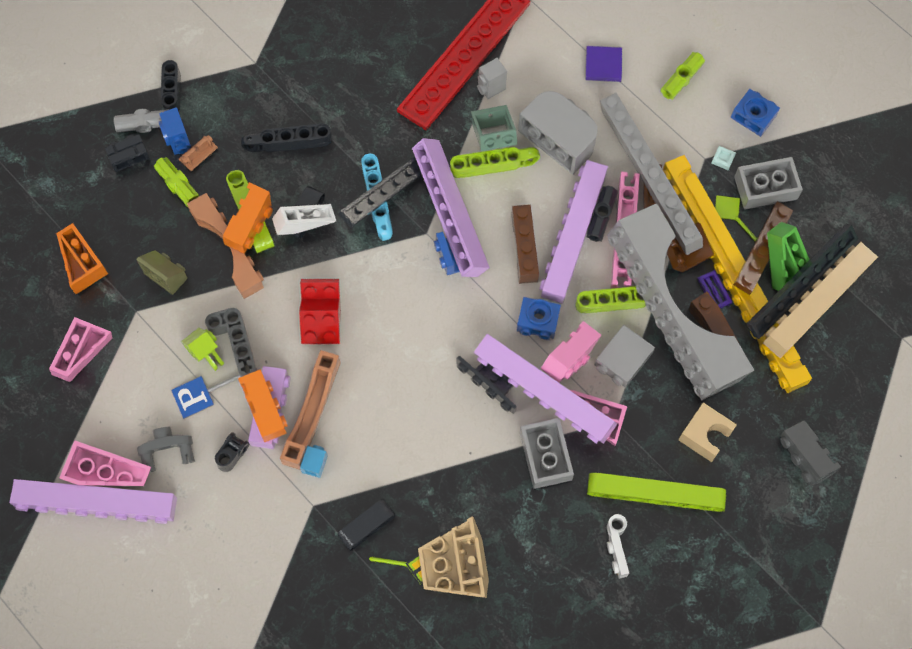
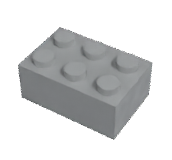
M792 157L738 167L734 176L744 209L771 205L777 201L781 203L797 200L803 190Z
M560 418L521 426L520 436L533 489L572 481L574 473Z

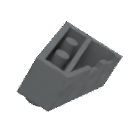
M805 420L784 430L780 435L783 447L789 450L792 462L800 468L803 480L809 483L810 487L831 477L841 468L838 462L834 464L827 456L830 454L828 449L820 447L817 442L819 438Z

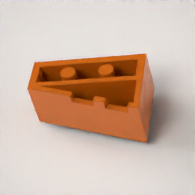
M250 182L247 186L249 192L245 200L241 198L239 202L242 205L236 216H232L222 236L225 245L243 254L252 247L254 237L262 231L265 219L269 218L273 212L270 192Z
M73 223L56 233L69 278V285L75 295L108 274Z
M261 369L238 378L264 443L287 434L285 427L288 426L284 415L279 416L277 410L281 409L277 398H272L270 392L274 390L270 380L265 381Z

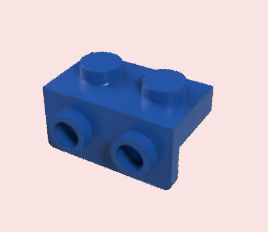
M436 233V241L433 242L436 252H439L441 256L439 258L441 268H445L447 276L460 272L444 233Z

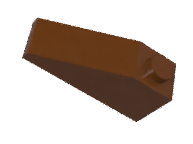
M705 292L691 302L688 310L704 330L723 336H735L721 309L708 292Z

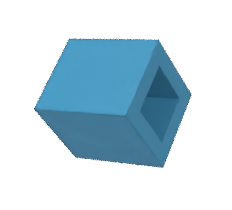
M313 445V447L307 446L300 466L303 474L321 478L328 457L323 447Z

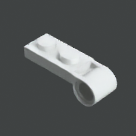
M615 514L607 523L609 535L607 548L609 554H613L614 561L612 562L614 573H618L619 578H624L628 576L629 570L619 536L626 529L627 521L624 516ZM612 522H620L622 528L619 530L614 529Z

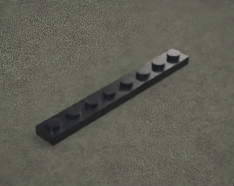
M846 223L746 323L754 338L760 339L858 240L851 224Z

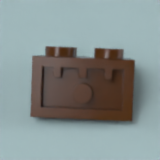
M699 222L695 225L703 237L702 248L686 255L676 237L668 247L667 255L673 269L682 273L714 256L702 224Z

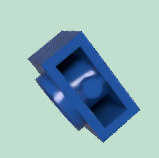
M749 89L734 108L731 118L761 137L776 118L780 107L773 101L762 97L759 92Z
M177 107L159 113L162 120L159 121V125L167 146L171 145L174 155L186 153L191 149V145Z
M523 297L517 332L525 336L536 335L544 340L554 339L561 304L551 303L543 299ZM542 314L544 317L537 319L534 315Z

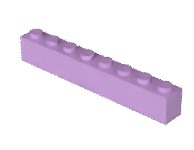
M423 138L412 150L461 276L478 277L490 267L440 141Z
M589 160L586 161L585 166L581 165L578 174L581 177L580 181H576L573 188L575 196L574 198L570 197L567 208H570L569 214H564L562 221L564 228L563 230L559 229L556 238L559 241L558 246H554L552 249L551 257L554 258L552 263L548 262L545 273L548 274L546 280L542 279L539 290H542L541 297L563 304L608 166Z
M486 334L474 351L480 363L485 366L487 364L493 366L492 371L500 377L503 374L509 378L508 382L516 388L519 385L525 389L523 393L532 399L534 396L539 398V404L549 410L552 407L556 410V416L563 421L566 418L572 421L571 426L579 432L583 429L589 433L587 437L596 444L598 441L604 444L616 427L617 423L489 334Z
M14 479L10 504L19 511H28L29 508L35 509L36 512L48 513V510H51L61 515L73 512L75 515L87 517L88 514H95V517L98 518L115 516V519L127 520L129 517L135 518L139 522H147V519H151L160 524L174 521L177 497L173 493Z

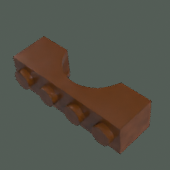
M531 204L512 206L511 218L516 241L519 284L538 282L539 268Z

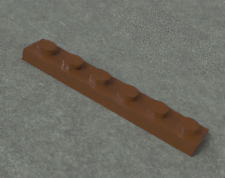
M778 201L774 204L733 284L735 287L749 295L753 292L770 258L767 233L780 222L787 224L793 212L792 209Z

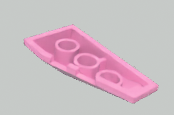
M74 441L59 478L77 485L144 486L151 467Z

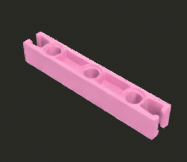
M621 172L616 223L618 220L637 212L639 173H634L633 180L631 179L630 183L634 184L633 187L624 185L628 173ZM624 196H630L632 199H626ZM615 248L613 251L611 289L618 288L617 276L625 277L624 286L631 287L632 279L628 276L627 269L621 268L618 265L622 262L618 259Z

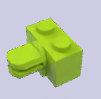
M197 328L181 341L195 360L199 362L205 358L214 371L218 367L209 354L213 356L220 366L224 365L222 359L215 352V349L218 347L215 343L217 339L211 331Z

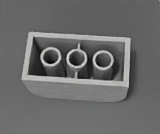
M547 91L539 94L519 116L518 131L571 174H574L593 154L597 137L595 121L585 110L579 109L571 99L565 98L560 93Z

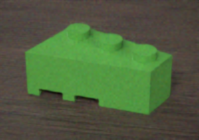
M780 222L767 233L772 289L777 291L809 261L797 228Z

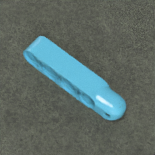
M374 154L364 155L362 158V170L368 191L382 181L377 157ZM370 163L374 164V165L371 166V167L366 166L367 164H370ZM377 180L376 183H371L370 181ZM385 202L372 212L378 237L382 241L391 239L393 234L388 205ZM380 212L384 213L383 216H377Z

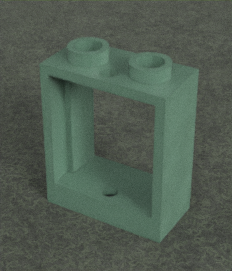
M507 105L471 111L472 126L481 152L517 145V132ZM504 124L507 129L488 134H482L481 131L484 128Z

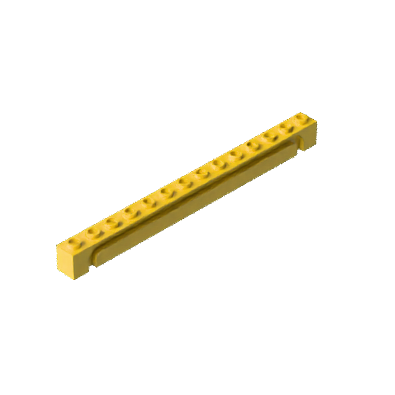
M682 155L665 162L663 172L694 224L697 222L702 224L714 252V256L710 257L714 262V268L722 276L725 288L731 292L733 303L740 308L742 319L747 323L768 302L758 282L750 295L733 285L745 260L698 177L692 172L691 165L686 156ZM776 322L773 326L777 328L779 324ZM765 334L760 339H757L762 354L767 356L771 370L776 372L781 388L785 389L787 393L801 388L811 381L812 377L805 365H802L800 356L794 346L780 359L763 343L767 339Z

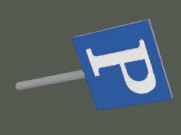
M240 374L208 389L202 376L172 389L171 391L183 419L213 406L214 403L209 392L241 377Z

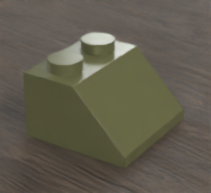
M154 250L136 259L143 273L172 295L187 279L185 268L179 263H172L171 258L163 252L160 254Z

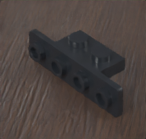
M461 356L456 358L457 368L463 374L467 373L470 375L475 385L478 387L481 385L486 390V394L491 399H497L502 409L506 412L510 411L512 414L516 412L517 406L505 396L514 387L508 382L509 378L503 374L502 377L492 371L494 367L490 364L485 366L481 363L474 369Z

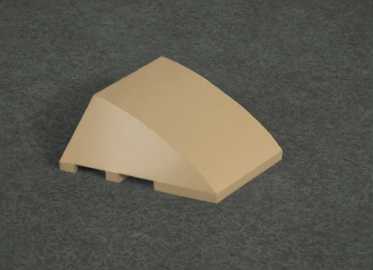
M474 517L467 519L466 522L458 527L455 526L443 536H439L418 548L425 590L487 597L489 578L483 541Z

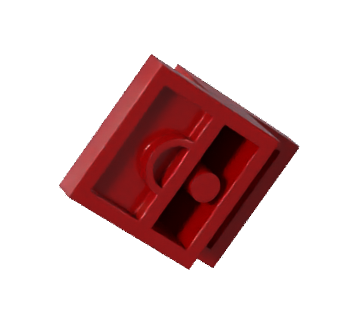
M301 279V304L299 309L301 344H340L341 302L339 279Z

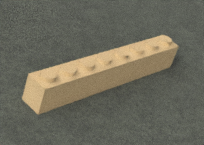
M862 242L856 247L852 245L845 252L847 256L845 258L841 256L834 263L836 268L833 270L830 267L823 275L825 279L823 281L819 279L811 287L814 290L811 293L807 291L800 298L802 302L800 304L796 302L788 310L791 314L789 316L784 314L777 322L779 326L777 328L773 326L765 334L767 339L763 343L780 359L878 258Z

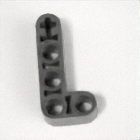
M228 308L209 314L205 319L208 331H211L215 336L228 333L240 376L247 375L245 368L247 364L250 373L257 371L240 311L237 308ZM231 317H238L234 322L229 321ZM213 322H219L218 326L211 327ZM236 334H243L240 339H234ZM242 351L248 352L243 357L239 356V353Z

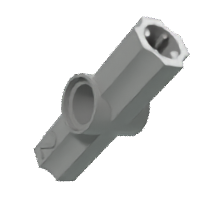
M138 109L134 114L117 115L114 117L116 132L133 130L140 133L149 132L152 128L160 127L159 121L162 120L159 113L167 110L150 112L147 109Z

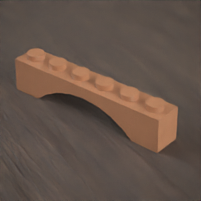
M207 193L187 203L189 211L198 226L211 230L223 239L222 236L227 228L225 224L227 219L223 212L219 213L217 211L218 205L214 198L210 199ZM230 247L234 262L232 279L243 299L264 288L262 284L264 279L259 270L255 272L253 269L255 264L250 256L246 257L245 254Z
M320 350L301 412L280 456L283 465L300 470L306 448L311 445L341 364L339 355Z

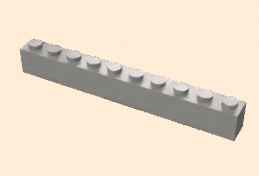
M614 93L600 100L602 113L636 171L640 174L653 200L662 211L684 253L688 255L702 248L703 237L618 94Z

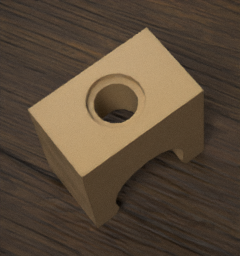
M703 403L683 431L679 441L712 462L720 450L708 441L707 432L715 430L729 437L737 424Z

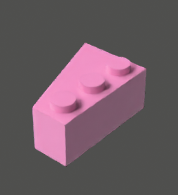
M74 317L49 368L51 374L71 382L113 338L111 332Z
M584 321L579 325L576 332L573 331L569 335L571 338L567 342L563 341L548 356L541 367L545 373L558 383L565 378L568 380L581 366L587 364L591 358L588 355L601 337L600 333Z
M570 390L617 423L607 438L608 442L616 446L627 406Z

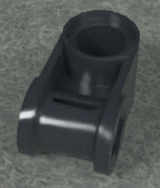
M231 432L215 455L218 469L223 472L231 471L245 454L250 443L248 441L244 442L236 437L234 432ZM225 457L230 458L228 463H220L221 459Z

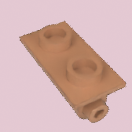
M209 135L203 136L199 142L179 158V161L192 171L218 147L212 142L213 139Z

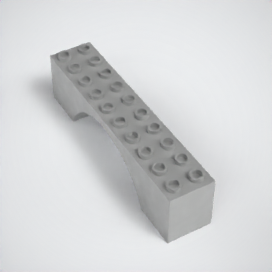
M654 204L618 220L607 235L608 241L615 248L618 259L627 269V274L634 281L637 292L642 295L648 311L654 316L657 327L662 330L665 341L671 346L676 360L681 363L685 376L690 379L695 393L701 400L740 382L752 373L754 369L735 336L718 335L702 329L690 321L673 301L665 280L664 264L668 247L676 235L659 206Z

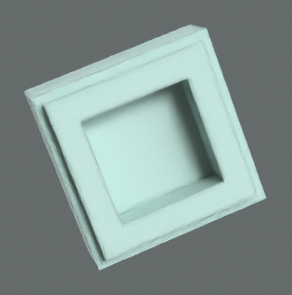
M719 146L712 164L729 170L736 152Z

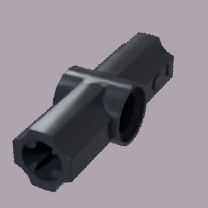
M612 186L602 187L586 236L591 241L602 242L618 193V190ZM599 212H604L606 215L601 216Z

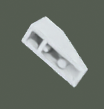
M331 204L280 207L272 220L277 235H286L334 223L336 218Z

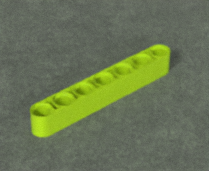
M603 473L589 474L587 494L590 496L708 511H725L726 490L723 488Z

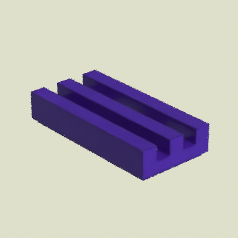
M715 270L697 278L703 292H708L714 301V297L716 298L719 308L722 309L726 305L732 304V300ZM709 277L713 278L715 284L717 285L720 293L722 294L725 300L724 302L722 301L721 297L718 294V291L716 290L715 286L713 285Z

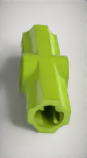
M692 52L684 63L677 67L676 72L660 90L665 98L673 100L683 87L689 84L690 79L705 63L703 56L698 52Z
M161 157L156 161L154 168L164 179L173 194L176 193L186 206L187 203L199 197L198 193L189 184L186 176L181 170H177L167 157Z

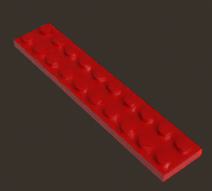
M487 0L399 105L397 112L427 131L529 7L530 0Z

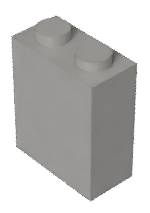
M623 325L596 359V369L600 373L610 376L616 385H622L626 388L653 354L655 347Z

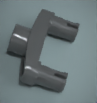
M171 427L154 429L155 440L137 447L138 456L141 457L142 464L149 465L151 472L156 471L152 455L155 451L180 447L182 464H189L188 460L190 463L195 462L191 446L193 444L192 436H172Z

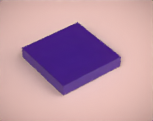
M587 46L585 80L621 82L622 48Z

